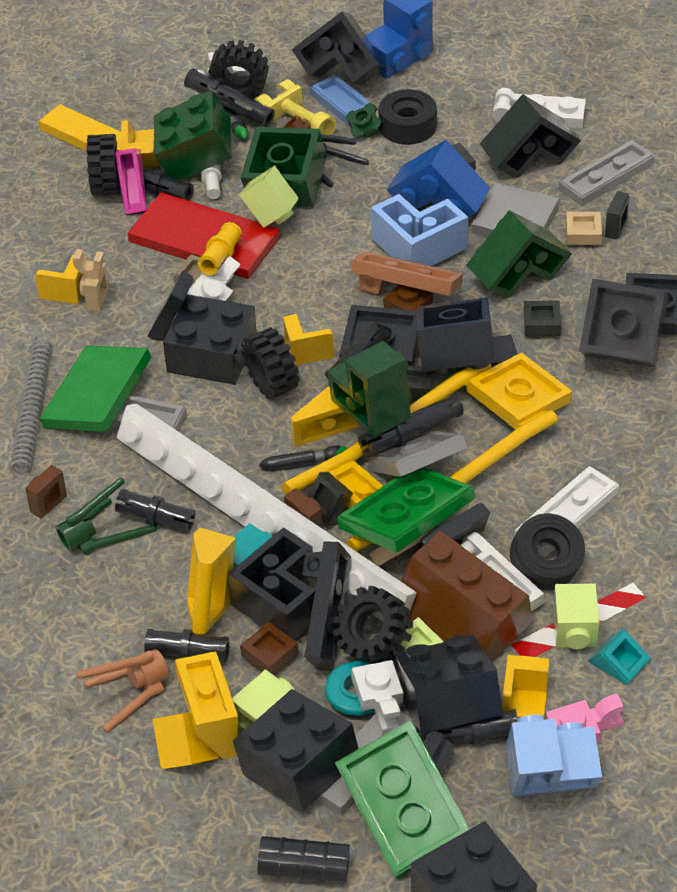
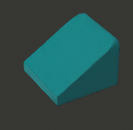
M622 628L611 635L587 661L627 685L647 664L651 657Z

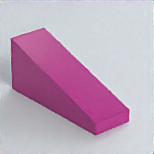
M132 148L116 151L115 156L125 213L132 214L146 211L147 203L141 149Z

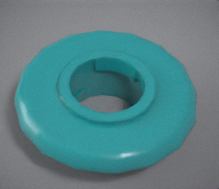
M352 661L340 665L331 672L326 679L324 692L327 701L336 710L347 715L358 716L375 711V709L362 711L357 694H351L347 691V688L353 686L351 679L352 668L371 663Z

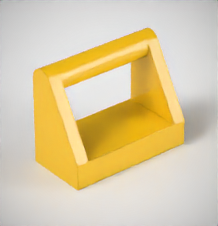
M200 527L193 534L187 607L191 629L196 634H205L230 606L231 597L228 573L234 568L236 537Z
M216 651L176 659L175 671L196 736L222 759L235 757L237 754L233 740L238 736V714Z

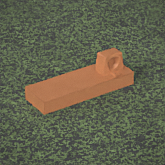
M367 251L352 260L351 273L359 275V289L369 293H381L384 290L386 281L451 296L462 287L463 274Z

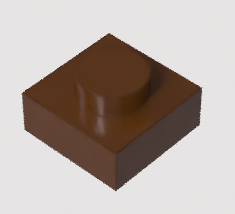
M400 284L383 298L384 308L416 311V307L427 306L433 303V293Z
M53 465L49 466L39 476L34 477L29 485L25 487L30 513L40 519L67 497L63 471Z
M296 488L284 496V503L323 529V511L315 499L306 497Z
M270 622L240 645L242 657L262 672L266 669L272 675L299 653L298 643Z

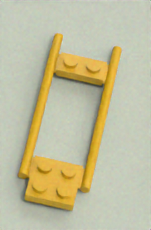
M520 353L494 367H491L489 363L487 367L482 369L467 367L457 372L411 404L410 412L413 413L440 401L465 385L467 386L468 393L515 429L450 476V478L460 482L468 483L527 439L555 425L558 422V417L554 411L571 402L573 391L526 355ZM356 442L342 453L283 482L282 490L286 495L295 488L301 491L313 485L320 472H330L353 492L347 505L348 509L383 487L380 482L355 462L364 456L362 451L369 448L370 444L360 448L359 443ZM353 536L346 540V545L356 552L373 544L358 536Z

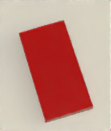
M160 192L127 234L128 242L187 260L191 254L201 257L206 251L207 242L211 237L219 233L222 225L228 222L235 223L240 227L242 235L239 236L241 239L234 246L232 258L240 263V266L233 275L250 279L280 239V228L271 225L263 228L260 222Z

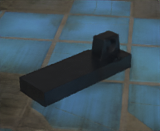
M323 541L322 551L306 553L302 576L307 581L317 582L304 657L317 670L333 671L338 639L334 637L333 630L340 627L333 624L334 616H342V612L338 611L337 608L340 603L344 605L351 562L350 554L339 542Z

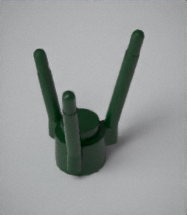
M118 478L81 509L66 517L65 521L55 526L61 542L70 553L79 548L85 555L95 548L157 531L156 525H150L95 540L91 539L96 534V530L90 519L112 504V500L108 497L125 483L124 478Z

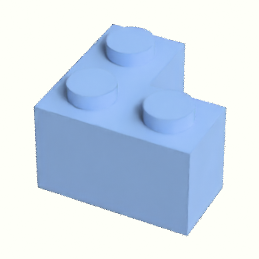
M398 194L371 207L372 239L393 258L433 266L468 249V216L449 199L419 212Z
M542 715L523 716L518 719L517 723L511 724L505 748L512 796L598 787L602 779L594 726L583 728L581 723H566L557 727L556 719L544 720Z

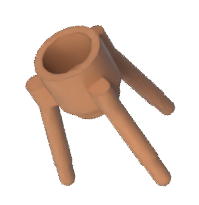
M149 650L135 657L90 667L76 673L78 679L93 677L85 680L84 685L87 688L128 675L136 689L140 687L146 689L103 726L105 732L111 731L152 696L164 691L161 682L169 679V670L158 650Z

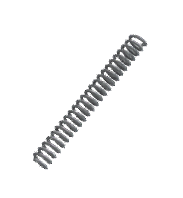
M38 335L33 337L9 466L10 472L20 478H26L27 475L16 474L13 468L19 472H28L32 469L36 437L40 424L39 418L53 348L51 341L37 339ZM40 341H45V342H47V343L49 344V346L46 345V344H36V343H37V342H40ZM39 346H44L47 349L39 348ZM38 351H43L46 354L38 353ZM15 464H17V465H19V466H22V467H27V466H28V469H25V470L19 469V468H17V467L15 466Z

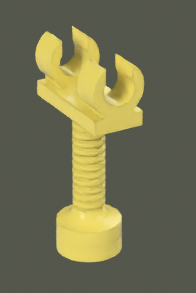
M289 79L276 85V87L284 90L277 94V98L272 100L267 94H262L254 99L264 106L275 110L272 122L288 113L293 117L299 115L302 119L306 118L310 122L309 129H320L321 134L332 135L335 131L336 120L334 117L321 111L314 114L300 106L303 103L302 88L299 85H295Z

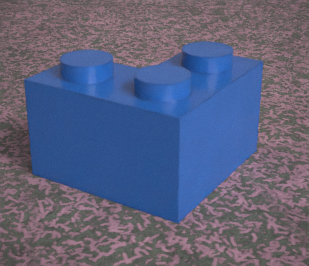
M383 0L384 25L366 34V37L387 66L379 72L383 77L389 78L433 52L432 0Z
M444 140L402 165L387 191L392 197L400 194L415 209H419L429 202L435 205L449 199L465 215L470 217L478 211L491 188L447 140Z

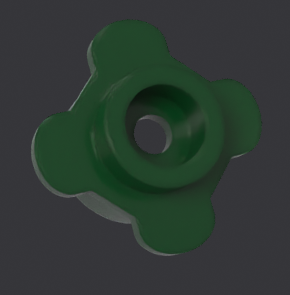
M368 103L364 108L348 112L346 120L352 125L351 134L354 137H371L381 127L382 122L376 116L377 108L374 104Z

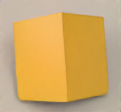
M129 120L122 121L121 150L141 149L143 169L161 167L154 156V129L134 131Z
M72 255L64 273L46 270L37 271L35 278L39 299L73 304L80 303L83 297L80 295V282L84 274L78 272L73 264L74 255Z
M297 314L283 317L284 342L289 344L291 348L289 352L296 359L294 365L334 358V341L331 329L303 333Z
M507 656L502 702L503 712L516 709L518 719L527 715H542L544 717L549 674L548 658Z
M189 712L152 719L162 769L192 765L219 758L217 753L196 736Z

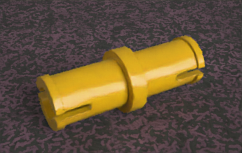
M231 222L222 225L219 233L209 239L206 244V251L199 258L198 261L200 262L197 263L199 270L203 274L215 275L222 263L229 256L232 257L234 246L241 239L239 236L242 235L238 225Z

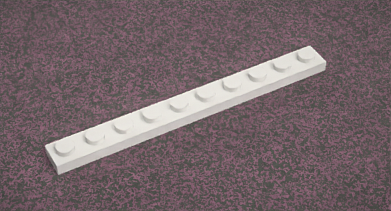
M138 404L126 405L117 439L243 526L251 523L262 532H269L273 536L284 527L311 545L313 552L322 551L323 541L339 542L351 556L345 596L351 593L358 597L356 589L363 587L368 590V586H376L401 599L405 603L404 606L411 610L417 592ZM381 612L373 613L375 617H377L381 621H384V617Z

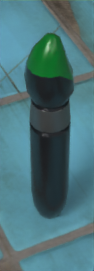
M223 106L231 118L232 133L236 137L246 140L248 138L246 125L241 122L236 112Z
M333 445L325 450H309L271 456L262 460L259 466L264 470L277 471L317 465L348 448Z

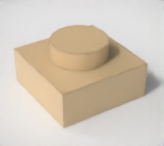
M566 212L567 245H602L601 212Z

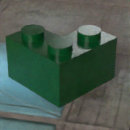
M508 210L484 243L476 250L466 266L489 290L510 298L530 272L552 280L572 253L548 229Z
M382 341L327 371L331 400L373 437L411 418L409 402L411 401V393L407 382L409 367L405 357L401 352L393 350Z

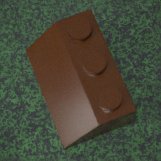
M439 531L412 556L400 581L417 592L410 610L412 615L408 619L413 621L419 617L443 642H446L448 638L455 635H474L491 661L533 622L529 595L442 531Z

